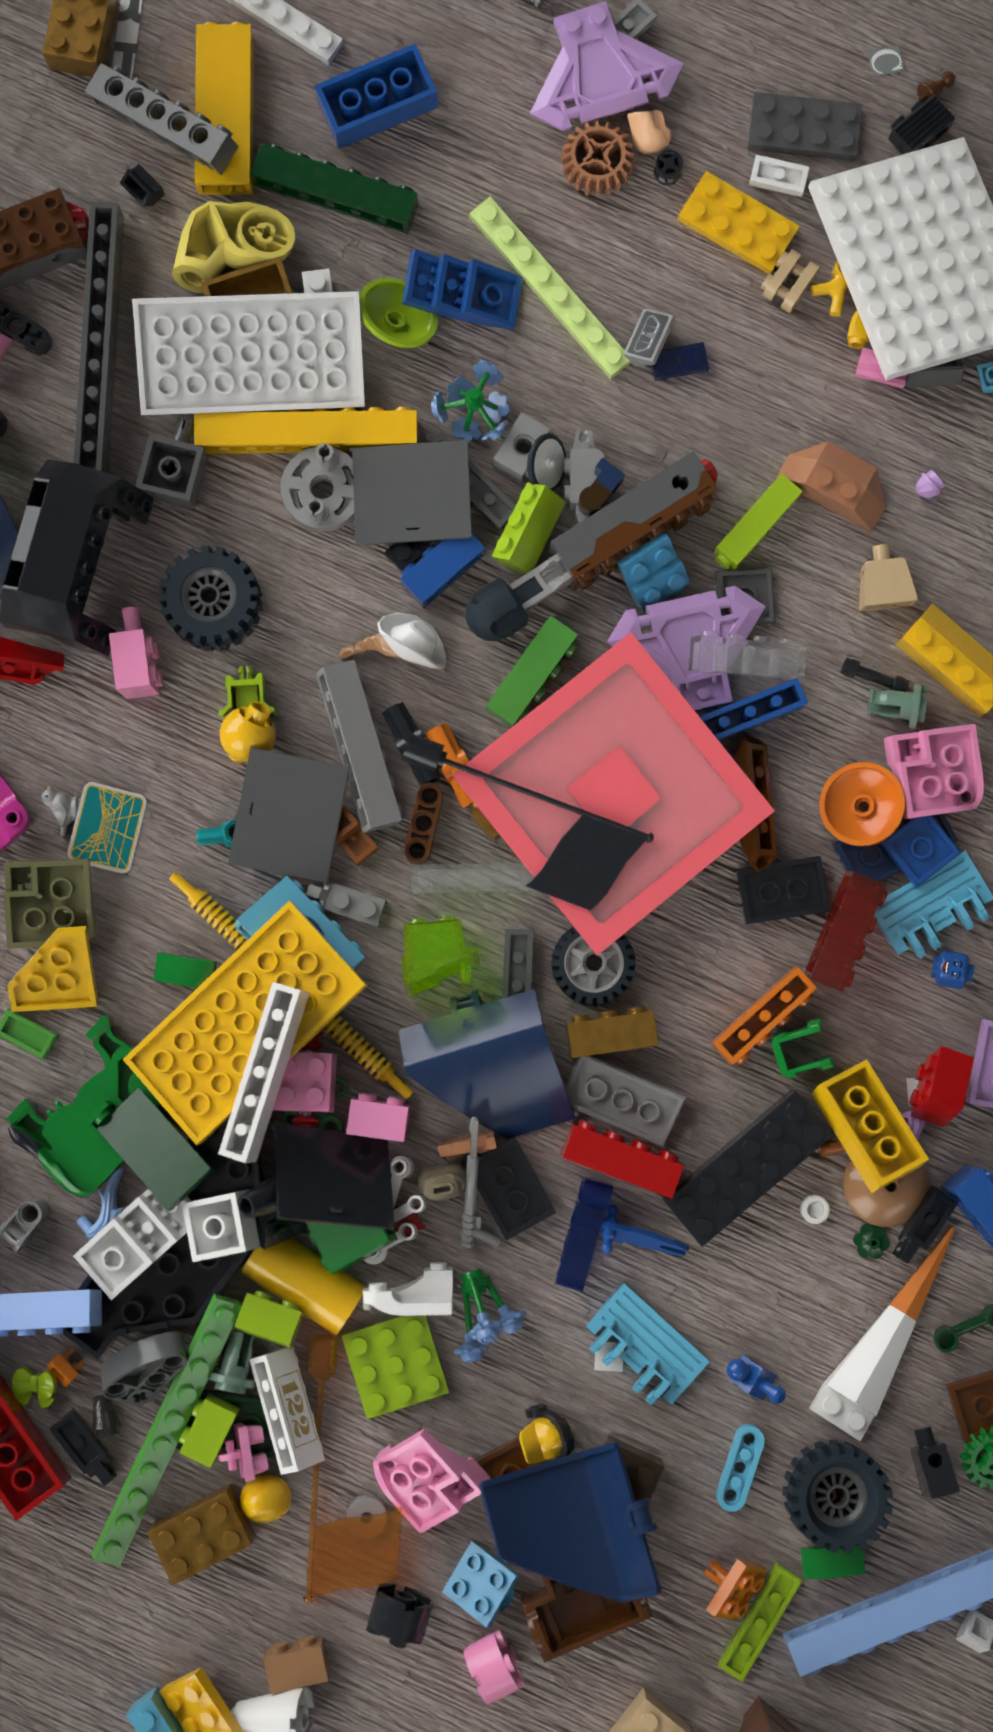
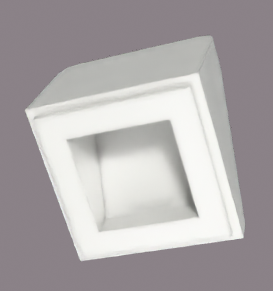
M969 1610L957 1633L956 1640L978 1653L990 1650L993 1641V1620L977 1610Z

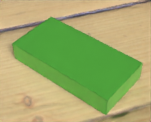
M7 1008L0 1021L1 1038L43 1060H46L59 1036L54 1031L20 1013L12 1012L10 1008Z

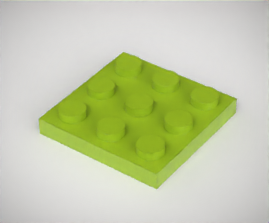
M426 1315L396 1316L341 1335L367 1419L449 1393V1387Z

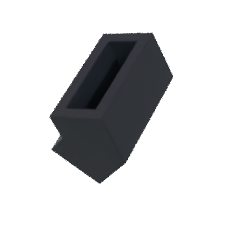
M139 163L133 169H127L120 181V184L142 207L153 206L165 195L162 186Z

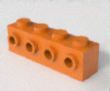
M793 967L710 1042L711 1046L728 1064L733 1065L735 1062L738 1065L750 1056L749 1050L756 1043L759 1046L771 1037L770 1031L777 1024L780 1027L791 1019L793 1016L791 1012L798 1005L802 1008L814 997L811 993L817 987L799 967Z

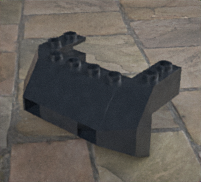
M47 459L34 478L2 587L0 623L5 628L47 635L82 652L109 657L111 650L109 633H116V630L83 614L88 600L89 590L96 572V566L111 517L113 516L120 521L127 522L132 517L142 524H147L154 498L121 477L76 463Z

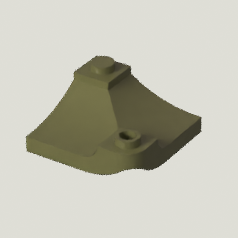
M90 858L4 862L6 885L4 906L7 949L41 947L57 928L78 927L80 923L87 926L88 939L91 940L96 933V915L93 909Z

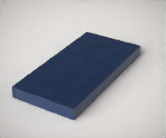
M932 815L953 843L958 841L945 815ZM903 816V819L899 827L896 829V831L903 825H905L908 821H910L912 818L904 819ZM839 840L831 844L858 893L901 871L880 843L871 846H852Z

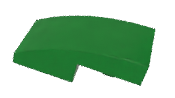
M157 952L154 980L198 988L216 971L217 961L194 956L185 957L167 952Z
M816 1545L801 1548L803 1578L827 1579L865 1574L864 1551L857 1545L853 1546L854 1553L848 1554L842 1549H838V1554L832 1553L826 1547L821 1549Z

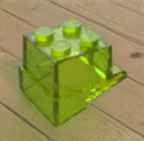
M442 916L438 918V921L427 922L425 918H416L410 920L409 924H403L404 957H401L403 985L408 997L438 987L439 981L459 973L461 985L472 984L471 969L480 965L478 946L475 948H465L461 919H455V916Z

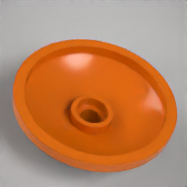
M869 762L852 763L838 769L824 784L819 799L820 815L828 831L841 842L852 846L875 845L890 837L899 827L905 813L904 791L898 779L888 769ZM863 803L869 804V809L866 812L859 810L860 805Z

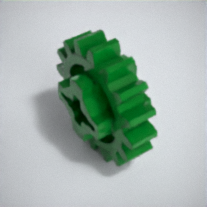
M991 1426L990 1432L987 1433L983 1427L980 1428V1435L978 1437L971 1434L972 1442L963 1443L967 1452L960 1453V1457L963 1460L961 1467L972 1483L976 1482L979 1488H983L987 1484L989 1489L993 1490V1426Z

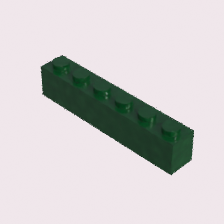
M260 144L250 173L253 185L405 234H409L418 208V194L408 186L400 185L398 187L391 185L382 178L374 177L372 179L363 176L354 169L344 170L338 168L329 161L319 162L312 160L304 153H290L275 144H270L269 146Z

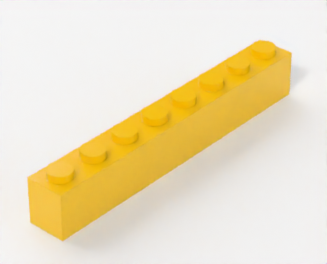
M346 407L341 408L340 411H329L326 408L313 409L311 412H301L300 409L285 410V412L194 413V445L204 447L207 454L300 453L306 449L317 447L321 443H325V446L328 443L333 448L343 452H350L349 448L418 443L417 410H412L409 407H398L392 411H384L380 407L368 408V411H357L355 408Z

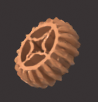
M597 120L594 127H591L586 122L584 130L576 127L574 135H568L567 144H564L562 147L561 163L564 165L562 172L564 175H568L567 181L569 184L576 182V191L585 188L586 196L591 191H595V195L598 198L601 191L604 190L609 196L612 188L619 191L621 189V182L626 183L628 181V174L633 172L632 163L634 162L635 155L631 153L633 151L632 143H627V133L619 135V126L611 130L609 121L605 124V127H602ZM580 149H583L585 151V158H583V162L579 165L576 155ZM616 153L620 162L613 170L610 160L612 155Z

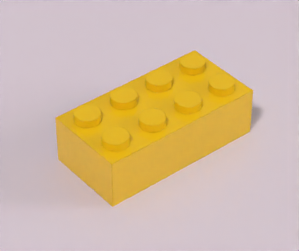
M867 1059L819 1084L811 1093L871 1194L920 1168L929 1160Z

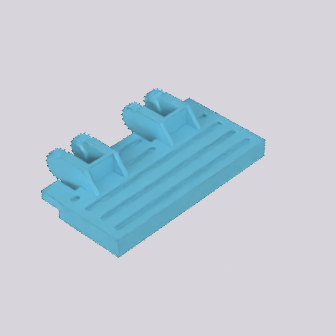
M965 850L917 888L909 882L867 908L897 955L908 950L902 939L905 937L915 955L921 959L926 953L914 934L915 931L921 929L929 945L936 950L941 947V944L935 933L957 921L951 909L955 911L965 929L969 931L974 928V924L962 904L969 901L977 917L984 922L989 919V915L983 905L992 901L993 895Z
M624 1282L586 1325L594 1334L603 1325L606 1327L590 1346L589 1350L593 1353L599 1351L612 1334L619 1340L604 1356L602 1362L607 1366L614 1361L626 1346L627 1348L619 1357L637 1374L646 1364L649 1366L632 1387L636 1393L641 1391L655 1374L662 1379L648 1393L645 1401L649 1405L653 1404L661 1395L672 1405L710 1362L709 1359Z

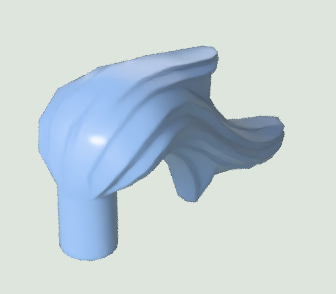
M124 1168L118 1169L111 1175L104 1191L98 1190L102 1206L96 1223L93 1225L86 1215L80 1217L76 1222L89 1240L124 1210V1207L117 1209V1189Z

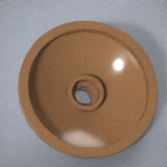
M851 1159L847 1163L843 1175V1192L849 1207L859 1218L879 1227H895L908 1222L929 1190V1180L924 1164L920 1168L894 1181L893 1190L887 1191L883 1187L872 1194Z

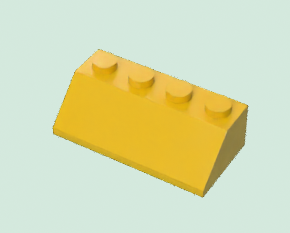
M932 603L895 645L976 716L981 717L993 707V655Z

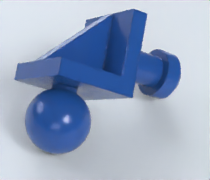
M745 1355L728 1363V1380L746 1393L761 1400H764L765 1396L768 1395L770 1401L774 1404H780L785 1400V1389L781 1386L773 1385L778 1376L775 1373L761 1367Z

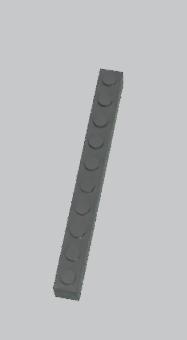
M90 202L74 463L108 473L124 215L118 203Z

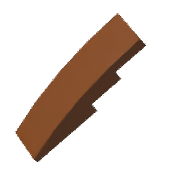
M343 805L336 841L359 867L380 849L367 833L363 834L361 825Z

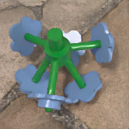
M480 360L472 368L476 373V379L480 381L477 388H475L473 382H467L465 377L458 376L455 378L454 383H450L447 386V391L449 392L447 395L448 403L443 400L440 391L436 392V395L433 396L434 400L431 402L433 415L439 417L441 423L448 421L446 409L454 407L468 409L466 417H461L458 421L451 423V428L453 429L452 436L456 439L472 441V439L477 440L481 437L482 433L478 429V423L471 422L473 412L477 411L480 412L491 429L481 438L482 441L489 437L492 441L497 438L500 439L501 435L506 432L504 427L508 421H501L511 411L510 406L507 404L509 401L508 397L493 391L489 395V400H486L482 393L486 382L494 386L496 383L502 382L503 375L498 372L499 368L493 363Z

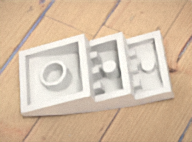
M147 1189L73 1257L112 1300L187 1233L182 1203L191 1202V1200L186 1197L170 1212Z

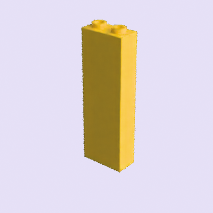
M215 22L196 24L195 115L199 112L211 121V125L217 127L220 124L227 128L233 134L231 138L239 146L222 175L195 161V186L199 195H253V181L250 173L253 167L254 36L251 24L234 22L232 24H217Z

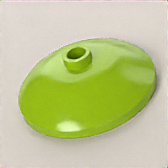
M379 278L369 282L359 296L360 317L374 336L389 345L401 348L420 347L432 339L438 327V316L402 304L406 281L395 278Z

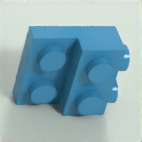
M664 532L617 562L633 601L643 612L646 611L647 605L661 603L670 595H680L684 591V587L690 583L683 563L677 558L670 538Z

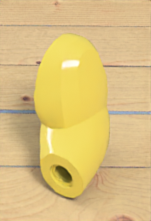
M207 201L191 212L183 228L172 271L173 279L186 290L194 293H204L201 282L218 277L227 266L239 270L279 256L283 262L290 255L295 242L294 227L290 220L278 210L251 202L228 204Z

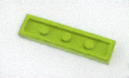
M776 1562L718 1660L717 1665L719 1668L744 1682L802 1583L801 1577Z

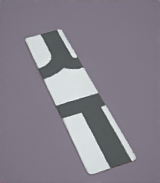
M121 0L112 67L115 65L128 75L127 78L131 80L133 77L142 0Z

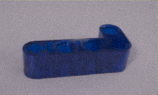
M583 1176L554 1281L555 1285L579 1292L583 1291L604 1213L608 1210L613 1193L612 1183Z

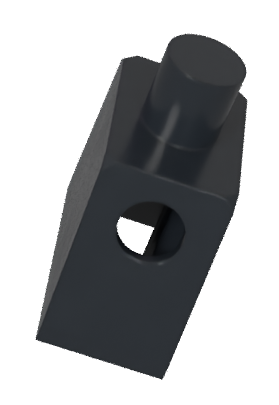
M931 1426L915 1429L914 1433L918 1446L910 1448L921 1494L934 1499L960 1492L945 1443L935 1442ZM933 1453L934 1461L929 1464L928 1457Z

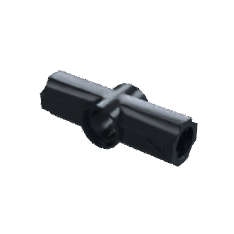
M403 702L395 704L382 712L395 737L394 742L403 757L411 733L424 737L420 728L415 726ZM409 763L420 786L426 783H433L442 777L438 767L435 772Z

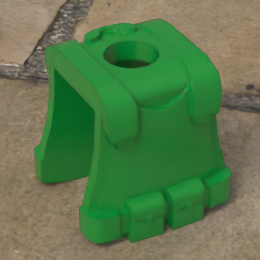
M820 1018L808 1021L806 1027L789 1032L782 1031L773 1036L772 1047L780 1073L784 1077L793 1078L798 1073L819 1067L823 1071L835 1067L832 1055H827L788 1068L780 1045L781 1042L823 1030Z

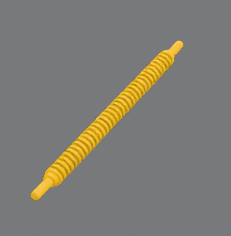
M177 871L170 876L169 880L188 897V901L191 903L190 907L192 909L197 908L195 912L201 914L203 919L208 917L206 922L208 924L213 923L211 927L214 929L218 928L217 932L219 934L225 931L222 937L224 939L229 938L228 942L230 944L235 942L233 945L235 949H238L247 941L234 927L236 921L234 922L235 917L232 915L228 918L230 913L227 910L223 912L225 908L222 905L218 907V901L212 902L214 898L211 895L208 896L209 893L206 890L202 891L199 888L196 890ZM341 1016L337 1019L334 1017L323 1028L328 1027L325 1031L327 1035L334 1032L331 1036L333 1040L339 1037L336 1041L338 1045L344 1042L341 1047L343 1050L348 1046L350 1047L347 1051L349 1055L355 1052V1055L352 1057L354 1060L358 1057L361 1058L358 1064L362 1065L366 1062L367 1064L363 1068L367 1070L371 1067L372 1069L369 1071L371 1076L375 1072L378 1073L374 1077L376 1080L380 1079L383 1083L386 1081L406 1100L414 1092L393 1073L395 1070L391 1067L392 1063L390 1061L384 1065L383 1063L387 1059L383 1056L379 1060L378 1057L381 1055L379 1051L375 1055L373 1054L376 1050L375 1047L372 1046L368 1050L367 1048L370 1043L367 1041L363 1045L362 1042L365 1040L363 1036L357 1039L359 1033L356 1031L352 1035L351 1032L354 1030L352 1026L346 1029L349 1024L347 1021L342 1025L340 1024L343 1020Z

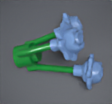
M482 1269L473 1270L461 1276L463 1285L460 1288L463 1294L467 1334H464L465 1343L455 1350V1354L461 1355L462 1361L468 1363L481 1361L483 1352L489 1350L487 1346L483 1345L495 1342L500 1331L511 1335V1333L514 1334L521 1330L524 1326L522 1318L526 1315V1311H511L508 1304L503 1303L492 1284L491 1277H485ZM486 1288L499 1307L500 1321L489 1320L488 1313L484 1312L480 1296L487 1293ZM470 1298H474L478 1311L476 1316L478 1323L474 1328H472Z

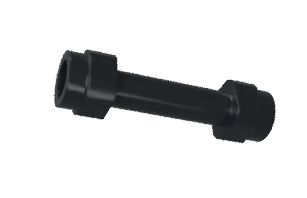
M846 657L840 673L847 677L854 678L858 676L895 691L906 692L910 680L902 676L896 675L893 678L861 666L860 661Z

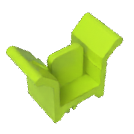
M246 665L247 679H245L244 666H240L238 669L240 680H234L231 675H226L225 685L228 694V704L223 710L218 712L223 720L235 709L234 691H236L237 708L249 707L252 701L258 702L259 689L260 703L270 708L273 717L278 715L274 707L267 705L266 682L262 673H258L253 679L252 674H254L252 666Z

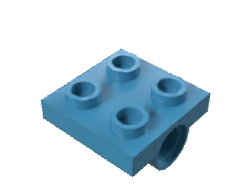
M471 1541L442 1593L488 1628L492 1626L498 1614L503 1612L511 1603L515 1594L513 1588L521 1575L502 1560H499L498 1557L480 1543Z

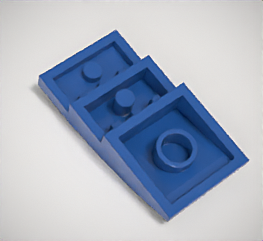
M414 249L410 253L402 304L459 321L512 330L515 327L522 277L475 259L468 263L446 254L439 258Z

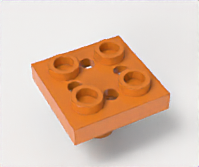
M737 1559L731 1570L727 1571L718 1561L713 1560L708 1565L712 1570L710 1571L706 1568L704 1575L716 1583L719 1589L706 1610L717 1618L737 1620L747 1612L749 1608L748 1601L753 1593H757L762 1588L765 1582L763 1577L768 1570L759 1563Z

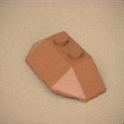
M829 441L790 454L776 477L777 479L782 473L803 491L802 495L871 533L886 508L877 468Z

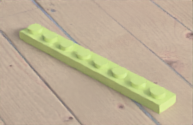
M491 197L487 198L469 213V218L610 380L631 363L624 355L625 350Z

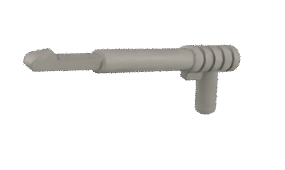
M474 1116L469 1124L471 1147L470 1155L467 1156L461 1246L473 1248L475 1246V1238L494 1247H498L501 1237L480 1228L481 1216L477 1215L476 1212L479 1157L476 1155L478 1118Z

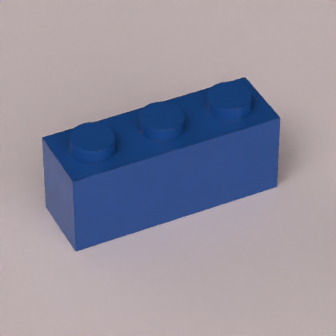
M473 533L472 538L443 540L437 546L433 544L422 554L423 559L417 564L412 562L402 571L401 584L424 609L485 555V547Z

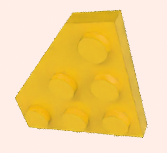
M87 926L57 928L13 977L7 987L12 1012L97 1007L99 1000Z

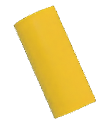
M294 1237L265 1250L261 1247L254 1249L240 1272L282 1301L285 1300L298 1305V1311H301L303 1315L337 1336L363 1296V1289L368 1287L345 1271L330 1274V1271L326 1270L321 1263V1255Z

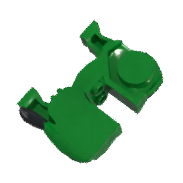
M103 1015L85 1034L93 1041L94 1048L100 1053L105 1068L91 1077L80 1088L73 1104L63 1105L61 1102L56 1101L55 1107L57 1110L55 1112L47 1110L49 1118L45 1120L38 1113L35 1103L28 1098L24 1099L6 1118L11 1124L8 1130L13 1142L36 1156L55 1182L70 1194L79 1198H89L125 1162L96 1129L115 1111V1106L118 1108L137 1088H140L166 1117L170 1115L124 1062L123 1058L134 1048L115 1035L113 1019L109 1015Z

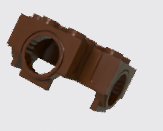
M542 1577L545 1584L544 1587L539 1588L536 1592H530L521 1596L522 1609L531 1635L544 1662L653 1617L647 1598L619 1602Z

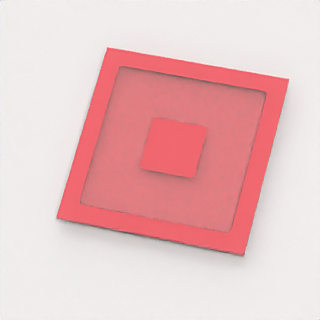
M632 632L465 765L644 833H653V841L650 843L645 841L626 862L609 892L593 909L588 910L548 895L596 955H599L775 811ZM460 769L452 775L533 877L542 870L564 834L582 816Z

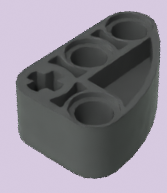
M175 1331L154 1335L130 1344L109 1357L100 1366L104 1397L132 1405H143L150 1402L187 1364L183 1335Z

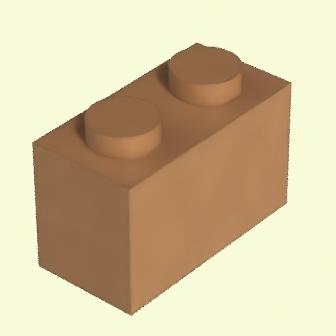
M315 1635L304 1636L297 1643L288 1645L287 1642L275 1643L270 1646V1649L266 1650L263 1659L271 1695L329 1680L331 1670L323 1636L315 1638Z

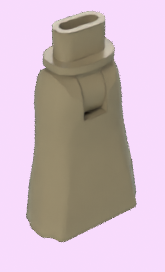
M462 1160L422 1167L417 1176V1185L420 1192L432 1201L453 1198L465 1192L467 1168Z

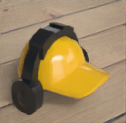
M537 1404L525 1409L527 1418H536L519 1434L526 1462L528 1464L539 1462L542 1464L570 1455L571 1451L574 1450V1438L572 1428L566 1419L560 1417L556 1412L549 1410L546 1404Z

